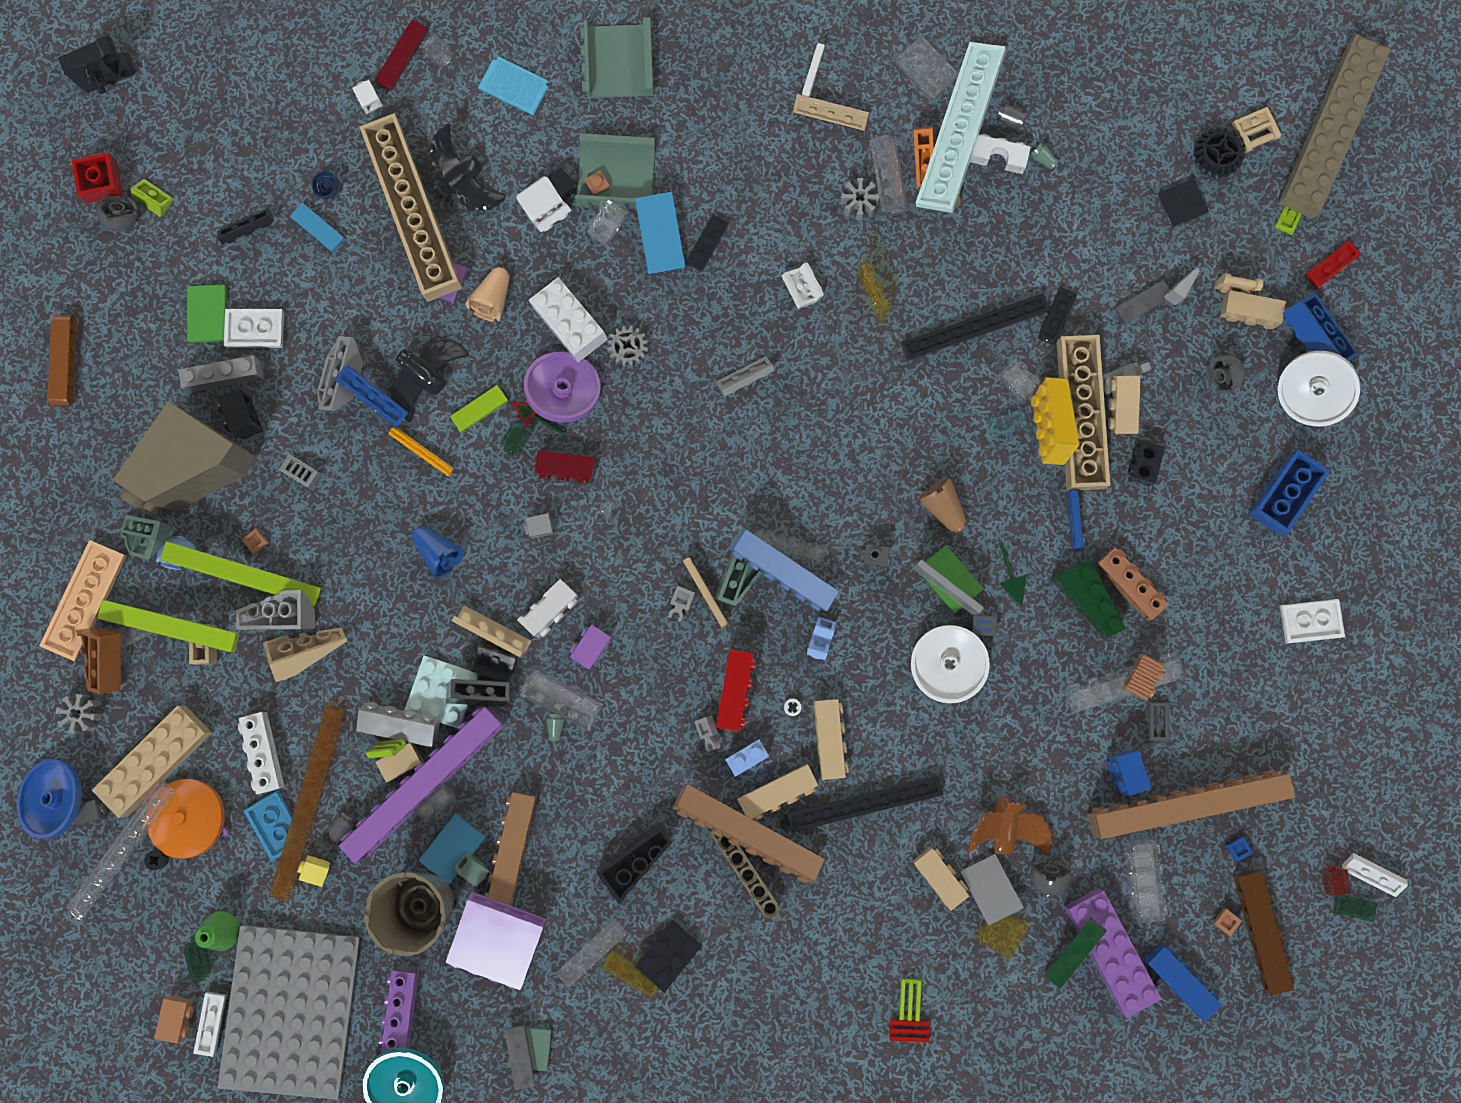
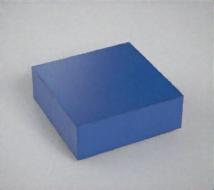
M1243 835L1225 844L1236 863L1253 854Z

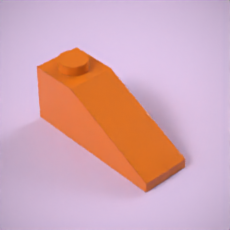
M933 126L914 128L917 187L922 186L934 150Z

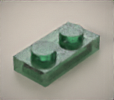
M1336 893L1332 913L1374 922L1377 902Z

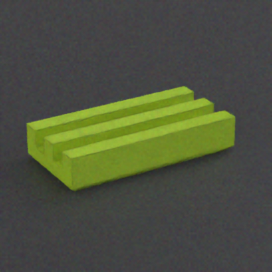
M404 739L378 741L376 746H372L371 750H367L365 753L368 758L395 756L405 747L406 743Z
M901 978L899 1020L920 1021L921 980ZM909 983L908 1013L904 1015L905 984ZM913 984H916L915 1016L912 1015Z

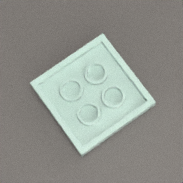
M423 656L405 710H412L422 715L431 714L434 717L440 718V723L458 729L463 723L469 705L446 704V684L451 679L478 680L479 676L470 670Z

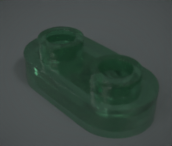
M196 941L188 943L184 948V956L190 977L196 981L204 980L211 974V964L207 949L198 946ZM195 947L199 949L198 954L194 952ZM200 966L204 968L203 973L199 971Z

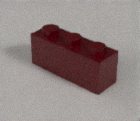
M537 450L534 473L539 476V479L550 480V477L558 478L560 482L577 480L576 483L588 485V482H593L596 459L591 456Z

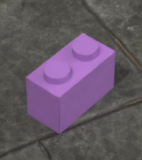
M592 624L590 627L586 626L581 633L583 638L579 644L576 642L570 650L572 653L570 657L589 670L593 668L612 639Z

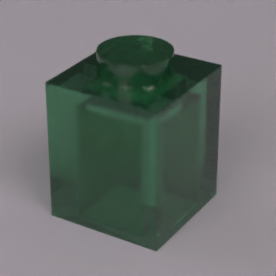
M511 424L500 444L504 447L503 451L513 456L515 453L520 456L531 436Z

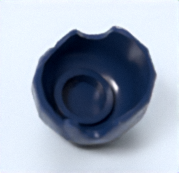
M324 170L318 172L313 177L311 186L313 193L317 197L327 200L334 198L338 194L340 182L335 174Z

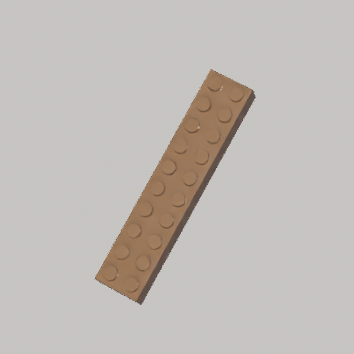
M1281 770L1264 771L1263 775L1249 774L1245 775L1244 779L1231 778L1226 779L1225 783H1208L1206 788L1194 786L1187 788V792L1180 790L1168 792L1169 796L1156 794L1149 796L1150 800L1138 798L1130 800L1131 804H1123V802L1111 804L1112 808H1104V806L1092 808L1093 812H1089L1087 815L1092 836L1105 839L1296 797L1290 774L1282 773Z

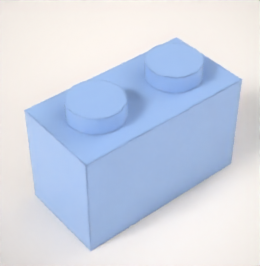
M758 739L725 760L736 777L768 758L769 755Z

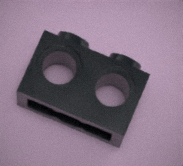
M1145 441L1135 445L1132 452L1134 461L1128 469L1129 481L1148 486L1156 484L1165 447ZM1144 450L1150 452V458L1144 456ZM1140 468L1146 471V477L1140 475Z

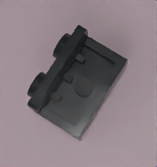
M480 644L475 663L471 667V672L481 677L492 678L496 682H508L512 677L517 656Z

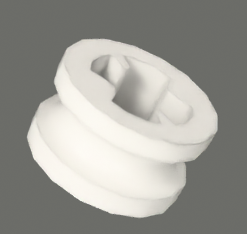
M789 699L784 704V711L789 716H796L801 712V704L796 699ZM790 702H792V704H794L795 702L798 705L796 707L797 712L793 713L792 711L790 713L787 710L789 709L788 704Z

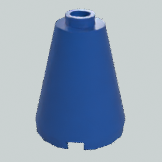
M419 526L412 533L414 544L434 576L440 578L453 571L450 567L454 563L458 566L464 555L461 547L430 528Z

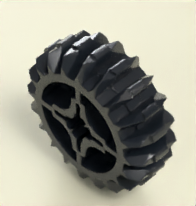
M1220 127L1204 132L1194 146L1195 152L1193 157L1197 158L1195 164H1201L1199 170L1204 168V175L1211 172V178L1216 174L1218 178H1222L1223 176L1228 177L1231 173H1235L1237 168H1240L1242 165L1241 161L1245 159L1243 154L1246 149L1242 148L1244 142L1238 141L1240 135L1235 137L1233 135L1234 131L1229 133L1227 128H1224L1222 131ZM1211 141H1219L1218 144H1212V145H1208V144H1207V143H1209V142H1211ZM1231 160V163L1220 164L1221 161Z

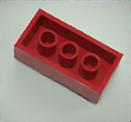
M730 650L716 728L738 732L740 728H744L746 717L742 716L743 708H748L749 697H746L747 689L751 690L753 679L749 677L750 670L754 671L756 658H752V653Z

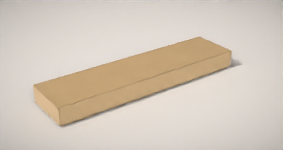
M799 94L796 96L793 113L865 131L869 112Z
M686 558L683 560V563L721 628L727 626V620L691 558Z

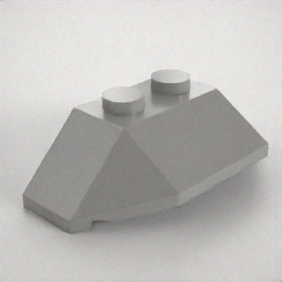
M338 336L336 343L332 346L326 357L317 390L318 407L320 410L336 411L354 399L352 393L334 380L346 364L361 374L363 361L356 342L352 337Z

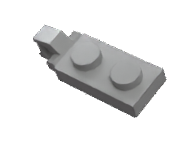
M1137 362L1131 363L1103 375L1104 396L1112 393L1109 389V383L1113 375H1136L1142 379L1144 378L1142 374L1151 369L1149 362L1138 366Z

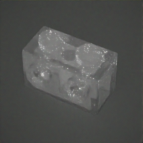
M613 199L603 201L598 208V211H600L596 217L593 216L588 223L590 227L587 233L604 246L612 241L630 213Z

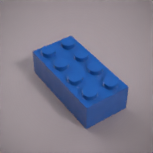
M1316 292L1283 312L1286 323L1292 326L1298 340L1302 341L1305 345L1307 353L1312 351H1328L1336 353L1348 361L1359 355Z
M1299 449L1289 453L1248 515L1278 536L1288 534L1330 471Z

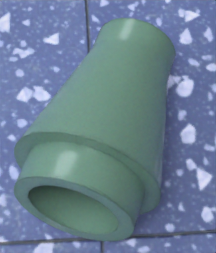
M1039 143L1030 154L1033 156V160L1049 167L1051 170L1059 162L1046 144Z
M548 712V717H546L548 740L560 741L565 721L564 713Z

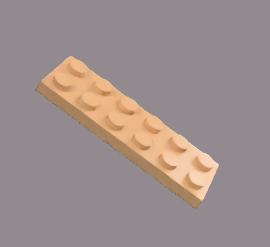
M89 540L39 645L40 647L72 661H78L81 655L80 648H83L81 636H77L76 630L94 627L101 601L107 600L127 557L126 555Z

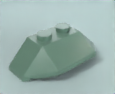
M126 515L121 529V536L125 539L129 555L149 560L169 539L171 525L156 520Z

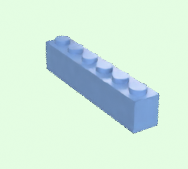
M746 529L739 530L728 548L733 551L732 555L737 559L748 561L747 565L756 571L758 569L765 572L763 576L771 581L777 580L780 582L779 586L784 590L795 592L794 596L799 600L804 601L806 599L809 601V606L816 611H820V609L827 611L839 592Z

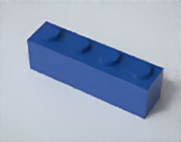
M1159 944L1143 961L1200 1019L1207 1022L1222 1006L1217 1000L1219 996L1213 990H1207L1203 986L1205 982L1198 975L1195 974L1193 976L1189 972L1191 968L1183 960L1179 962L1174 957L1176 953L1168 945L1164 947Z

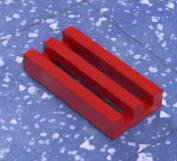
M889 1019V1041L929 1042L930 1022L924 1020ZM893 1025L925 1026V1029L893 1028ZM893 1033L924 1034V1037L893 1036Z

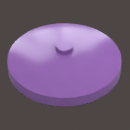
M552 352L539 357L530 365L524 378V394L528 404L537 414L551 421L572 422L579 420L594 409L599 399L601 385L595 368L585 359L577 362L569 352Z

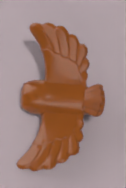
M997 798L996 804H994L996 811L983 814L981 820L977 823V827L972 831L968 852L971 853L984 841L993 839L996 854L1007 855L1013 853L1016 840L1027 841L1038 847L1044 854H1049L1053 843L1051 838L1053 833L1048 829L1049 825L1044 821L1043 815H1035L1033 812L1028 814L1026 812L1020 813L1026 807L1023 802H1012V798Z

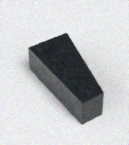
M661 822L597 867V875L618 904L624 900L625 896L631 892L637 882L648 872L649 868L672 843V837Z

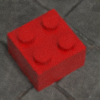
M103 153L71 160L77 196L84 202L100 201L107 196H124L118 162L112 155Z

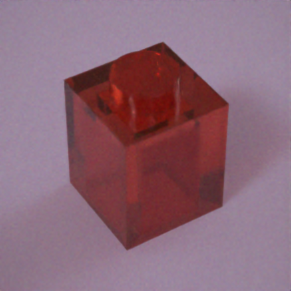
M1328 865L1327 869L1320 870L1325 894L1335 896L1351 893L1347 869L1340 868L1339 865Z

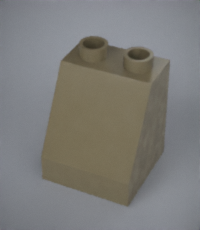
M168 401L113 481L125 488L120 497L138 509L144 508L155 515L160 508L176 512L244 477L258 457L194 415Z

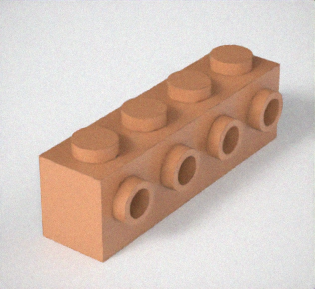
M1111 549L1095 566L1146 621L1153 620L1169 605L1166 602V597L1152 587L1153 583L1139 573L1140 569L1126 559L1127 556L1121 549Z

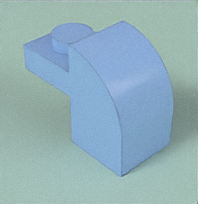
M821 617L817 618L808 645L807 655L815 659H826L836 622Z

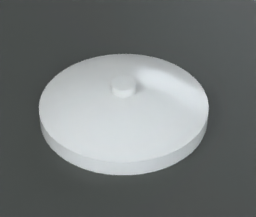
M1312 351L1296 357L1286 366L1278 383V397L1283 409L1296 421L1310 426H1328L1341 421L1352 412L1360 395V379L1356 369L1344 357L1328 351Z
M943 625L928 631L918 640L911 656V671L917 686L928 697L943 703H958L971 698L983 687L989 673V656L983 642L973 632L960 626Z

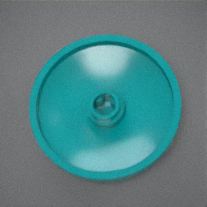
M396 1048L381 1053L370 1063L363 1079V1093L367 1103H440L444 1093V1079L439 1067L427 1055L413 1049Z

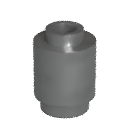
M1005 104L1004 107H1000L996 117L999 118L998 122L1013 128H1020L1026 114L1018 108Z
M342 811L327 830L330 833L329 837L339 842L352 830L356 819L349 813Z

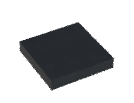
M1194 178L1161 191L1158 194L1173 228L1209 212Z

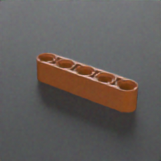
M53 315L51 317L48 402L51 406H71L74 402L77 320L74 315Z

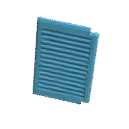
M498 56L497 60L491 62L478 89L534 115L549 86L546 85L548 80Z

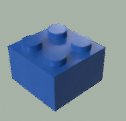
M1126 750L1107 756L1108 761H1106L1108 771L1113 774L1114 780H1112V784L1116 792L1118 791L1119 794L1130 796L1152 789L1139 750Z

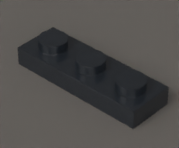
M268 208L218 230V240L221 245L225 243L230 244L236 241L238 237L248 236L259 228H266L274 222L273 215Z
M712 215L688 257L686 264L703 273L729 223Z

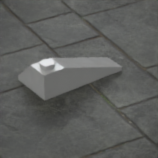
M284 590L258 603H253L236 610V630L315 629V609L303 590Z

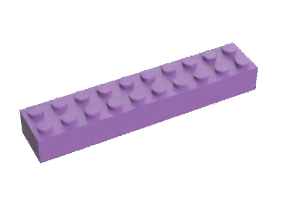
M491 707L478 708L472 714L474 717L472 720L462 723L458 727L459 732L457 734L450 735L443 742L445 745L442 748L435 749L429 755L430 760L419 764L414 769L416 772L414 775L407 776L402 780L399 789L396 791L392 790L385 797L386 801L384 803L376 805L370 811L372 813L371 816L360 820L356 824L357 829L353 832H348L341 839L343 842L339 845L340 849L354 864L365 860L506 725Z

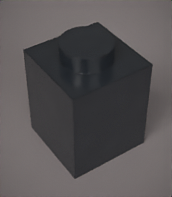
M562 168L552 171L548 176L555 190L564 201L578 189L576 182Z

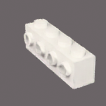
M260 712L239 718L238 730L244 739L242 747L244 752L247 753V768L252 774L251 786L253 791H256V794H262L285 788L268 713Z

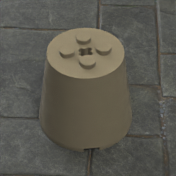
M396 873L384 878L372 889L366 901L367 906L364 918L370 937L382 950L390 954L416 955L431 947L441 935L454 910V895L447 882L435 874Z

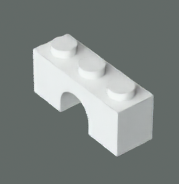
M979 134L970 162L986 166L991 155L1000 154L1006 161L1004 170L1023 174L1027 165L1030 146H1026L1022 142L1013 143L1008 142L1004 138L995 139L987 134Z

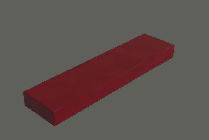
M413 19L410 21L376 76L375 83L389 91L393 90L429 32L428 27Z

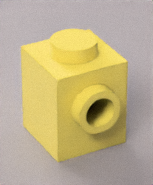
M307 855L306 860L300 862L297 871L300 873L299 880L322 887L330 862Z

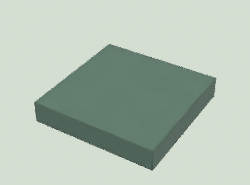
M525 1027L533 1070L547 1071L552 1029ZM508 1057V1067H507V1068H511L509 1057Z

